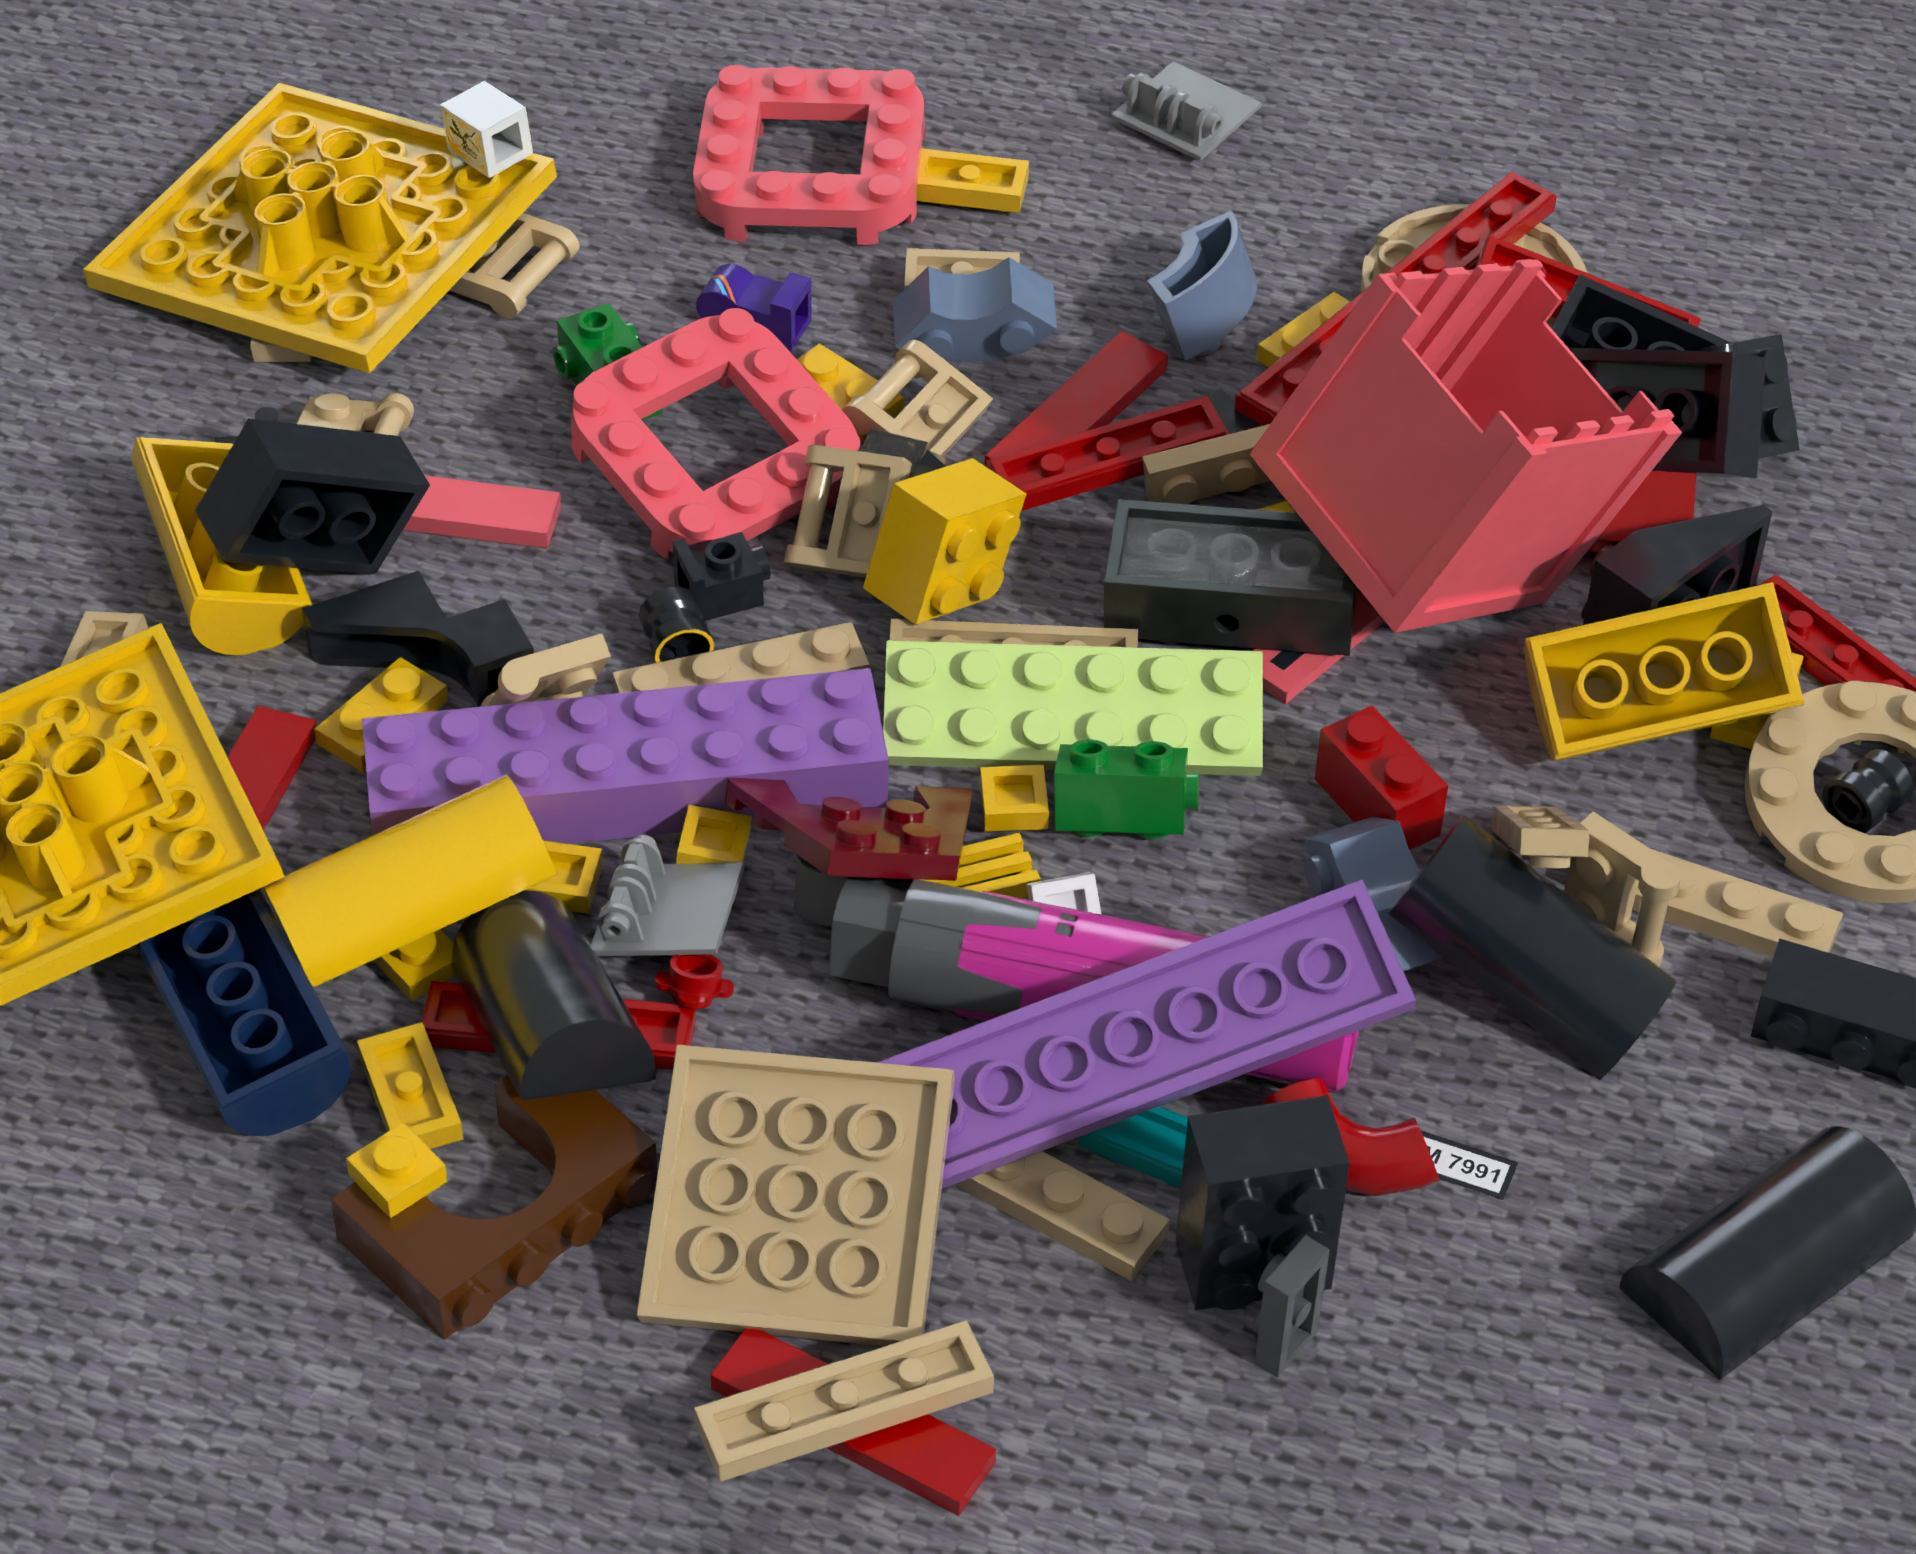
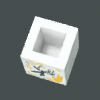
M486 81L440 104L448 151L486 177L490 178L533 154L526 107Z

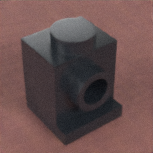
M742 532L691 546L687 545L685 539L673 541L674 584L676 587L689 589L696 595L703 614L702 621L764 605L763 581L769 580L771 573L766 552L761 544L750 547Z

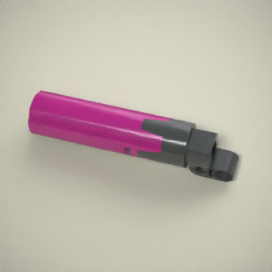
M797 855L794 909L805 921L832 927L829 975L889 987V997L893 1001L951 1012L957 1016L981 1021L994 1019L1211 937L919 879L827 876ZM1359 1031L1244 1075L1288 1084H1295L1313 1078H1322L1325 1080L1329 1092L1337 1093L1347 1083Z

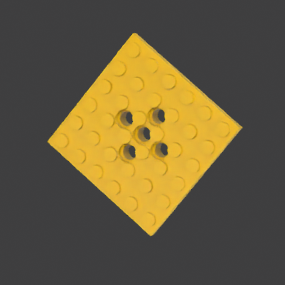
M278 83L99 253L83 271L89 288L370 374L557 178L555 162L552 158L533 153L488 178L448 151L444 128Z
M162 623L0 693V1006L285 877L277 857Z

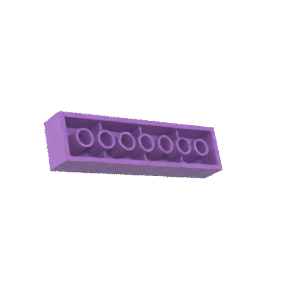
M871 668L362 718L372 835L504 775L510 777L519 791L543 841L565 844L628 838L641 834L657 835L682 832L689 805L752 816L751 825H754L755 811L749 807H743L742 810L734 811L726 805L725 797L728 778L785 780L796 800L801 804L822 805L823 800L828 797L853 799L858 801L862 807L886 808V803L888 802L889 759Z

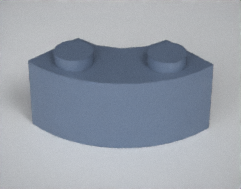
M1232 210L1180 233L1183 246L1179 256L1164 271L1147 280L1166 336L1185 361L1194 356H1205L1216 351L1222 343L1221 339L1229 334L1248 313L1256 296L1257 279L1236 216Z
M1010 257L992 269L973 274H949L928 266L893 300L895 347L901 349L909 340H918L947 362L995 361L1015 354H1022L1029 351L1057 329L1053 283Z
M1373 816L1304 838L1309 855L1304 860V872L1311 890L1317 895L1325 894L1363 879L1403 971L1444 958L1388 914L1420 871L1407 846L1399 821Z

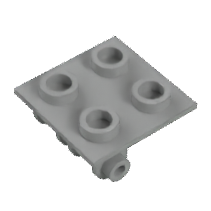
M1172 61L1153 79L1143 72L1138 75L1129 74L1122 85V93L1127 95V101L1111 114V119L1201 161L1260 109L1262 102Z
M641 834L626 841L621 850L623 864L614 870L612 881L607 890L608 898L606 904L601 908L598 915V926L591 943L596 955L631 957L645 955L717 954L745 868L744 863L663 864L657 843L652 837Z

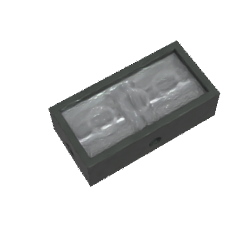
M1118 499L1104 578V628L1138 629V639L1350 656L1357 586L1297 513Z

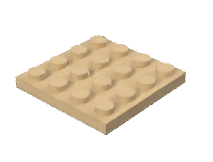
M677 1045L637 1311L640 1322L743 1332L745 1328L762 1330L774 1336L888 1346L924 1334L955 1083L954 1071L952 1069Z

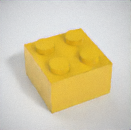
M973 458L893 483L863 589L915 625L990 599L1002 585L1004 579L1003 567L1011 542L1020 529L1021 521L1019 516L1026 493Z

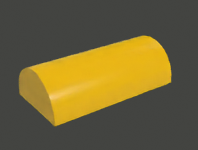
M136 437L132 449V464L191 630L196 639L206 648L226 655H245L276 647L288 640L304 624L302 608L312 605L299 569L224 562L195 512L233 444Z
M1773 582L1529 637L1524 642L1525 662L1533 705L1547 752L1553 762L1804 705Z
M504 775L289 873L284 878L264 886L263 889L273 913L312 987H316L550 879L557 873L524 800L510 777Z

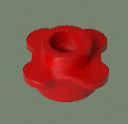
M711 954L674 955L670 960L669 972L657 973L654 980V985L657 989L673 994V1000L676 1004L687 1008L704 1009L712 1004L713 999L729 998L734 993V983L722 978V962Z

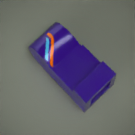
M724 264L714 272L696 301L697 312L702 319L721 315L730 308L743 309L752 315L755 322L770 330L792 352L812 320L811 278L790 272L785 281L780 282L762 276H753L747 269L736 264Z

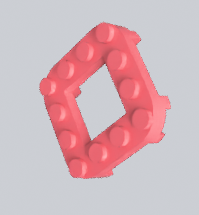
M730 65L723 68L719 72V81L707 94L693 169L697 216H703L711 223L724 228L725 239L737 242H746L748 225L856 228L857 245H871L879 243L878 232L890 229L903 221L912 224L917 214V183L922 142L925 140L924 98L920 89L915 85V76L905 69H893L888 72L854 70L852 68L807 69L794 66L748 69L742 65ZM765 119L867 122L860 174H838L834 172H753L758 136H763Z
M730 308L721 315L699 319L598 369L574 389L571 417V448L580 464L591 459L652 531L650 546L665 559L670 557L671 552L673 553V541L685 539L687 545L691 546L742 532L746 541H749L798 515L801 510L810 468L804 464L809 445L859 451L860 438L846 414L781 341L766 327L755 322L749 312L740 308ZM717 381L724 390L735 385L789 447L702 491L641 419ZM843 471L833 472L826 504L830 509L837 504Z

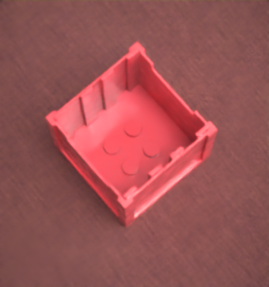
M1538 259L1517 260L1513 266L1500 267L1497 263L1478 265L1473 270H1465L1463 267L1445 268L1441 273L1422 274L1420 271L1400 273L1398 277L1395 273L1378 274L1249 453L1394 633L1540 605L1547 602L1682 434V431L1672 421L1674 417L1669 409L1658 410L1643 391H1639L1624 411H1622L1546 323L1562 302V298L1544 279L1546 275L1541 271L1543 265Z

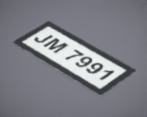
M1421 1130L1439 1180L1504 1201L1519 1162Z

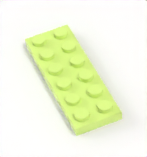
M887 640L883 734L889 765L972 768L1044 765V770H1055L1060 744H1073L1080 740L1093 739L1102 741L1108 746H1137L1149 741L1164 742L1174 748H1188V772L1211 775L1261 776L1263 768V651Z

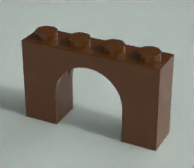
M508 1075L494 1084L498 1125L534 1156L552 1175V1179L544 1192L525 1208L498 1218L471 1219L446 1212L425 1196L390 1219L354 1182L331 1198L337 1240L443 1340L463 1326L471 1327L476 1325L488 1315L495 1302L517 1286L524 1287L535 1282L544 1273L551 1261L572 1246L580 1247L588 1243L598 1233L604 1222L625 1207L633 1208L641 1204L651 1194L656 1185L658 1176L656 1142L598 1091L590 1090L521 1100Z

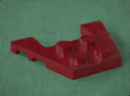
M728 778L725 803L734 811L742 810L743 807H749L755 811L754 825L761 830H782L785 832L784 846L827 876L956 881L973 791L971 788L915 786L913 801L890 800L886 803V808L862 807L858 801L844 797H828L823 800L822 805H808L798 803L785 780Z

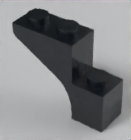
M419 571L302 608L308 652L316 663L327 666L388 668L401 657L421 670L438 672L452 678L468 691L478 707L481 706L487 696L498 690V677L507 662L534 653L531 642L505 599L446 618Z

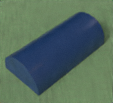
M260 888L136 944L196 1066L229 1127L246 1135H275L315 1119L338 1099L345 1089L351 1074V1061L348 1052Z

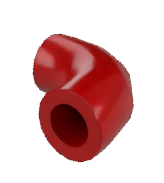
M1313 1078L1289 1085L1269 1095L1261 1103V1105L1328 1095L1350 1162L1347 1191L1381 1196L1420 1189L1440 1181L1415 1117L1396 1125L1380 1128L1357 1125L1340 1112L1331 1098L1325 1080L1322 1078Z

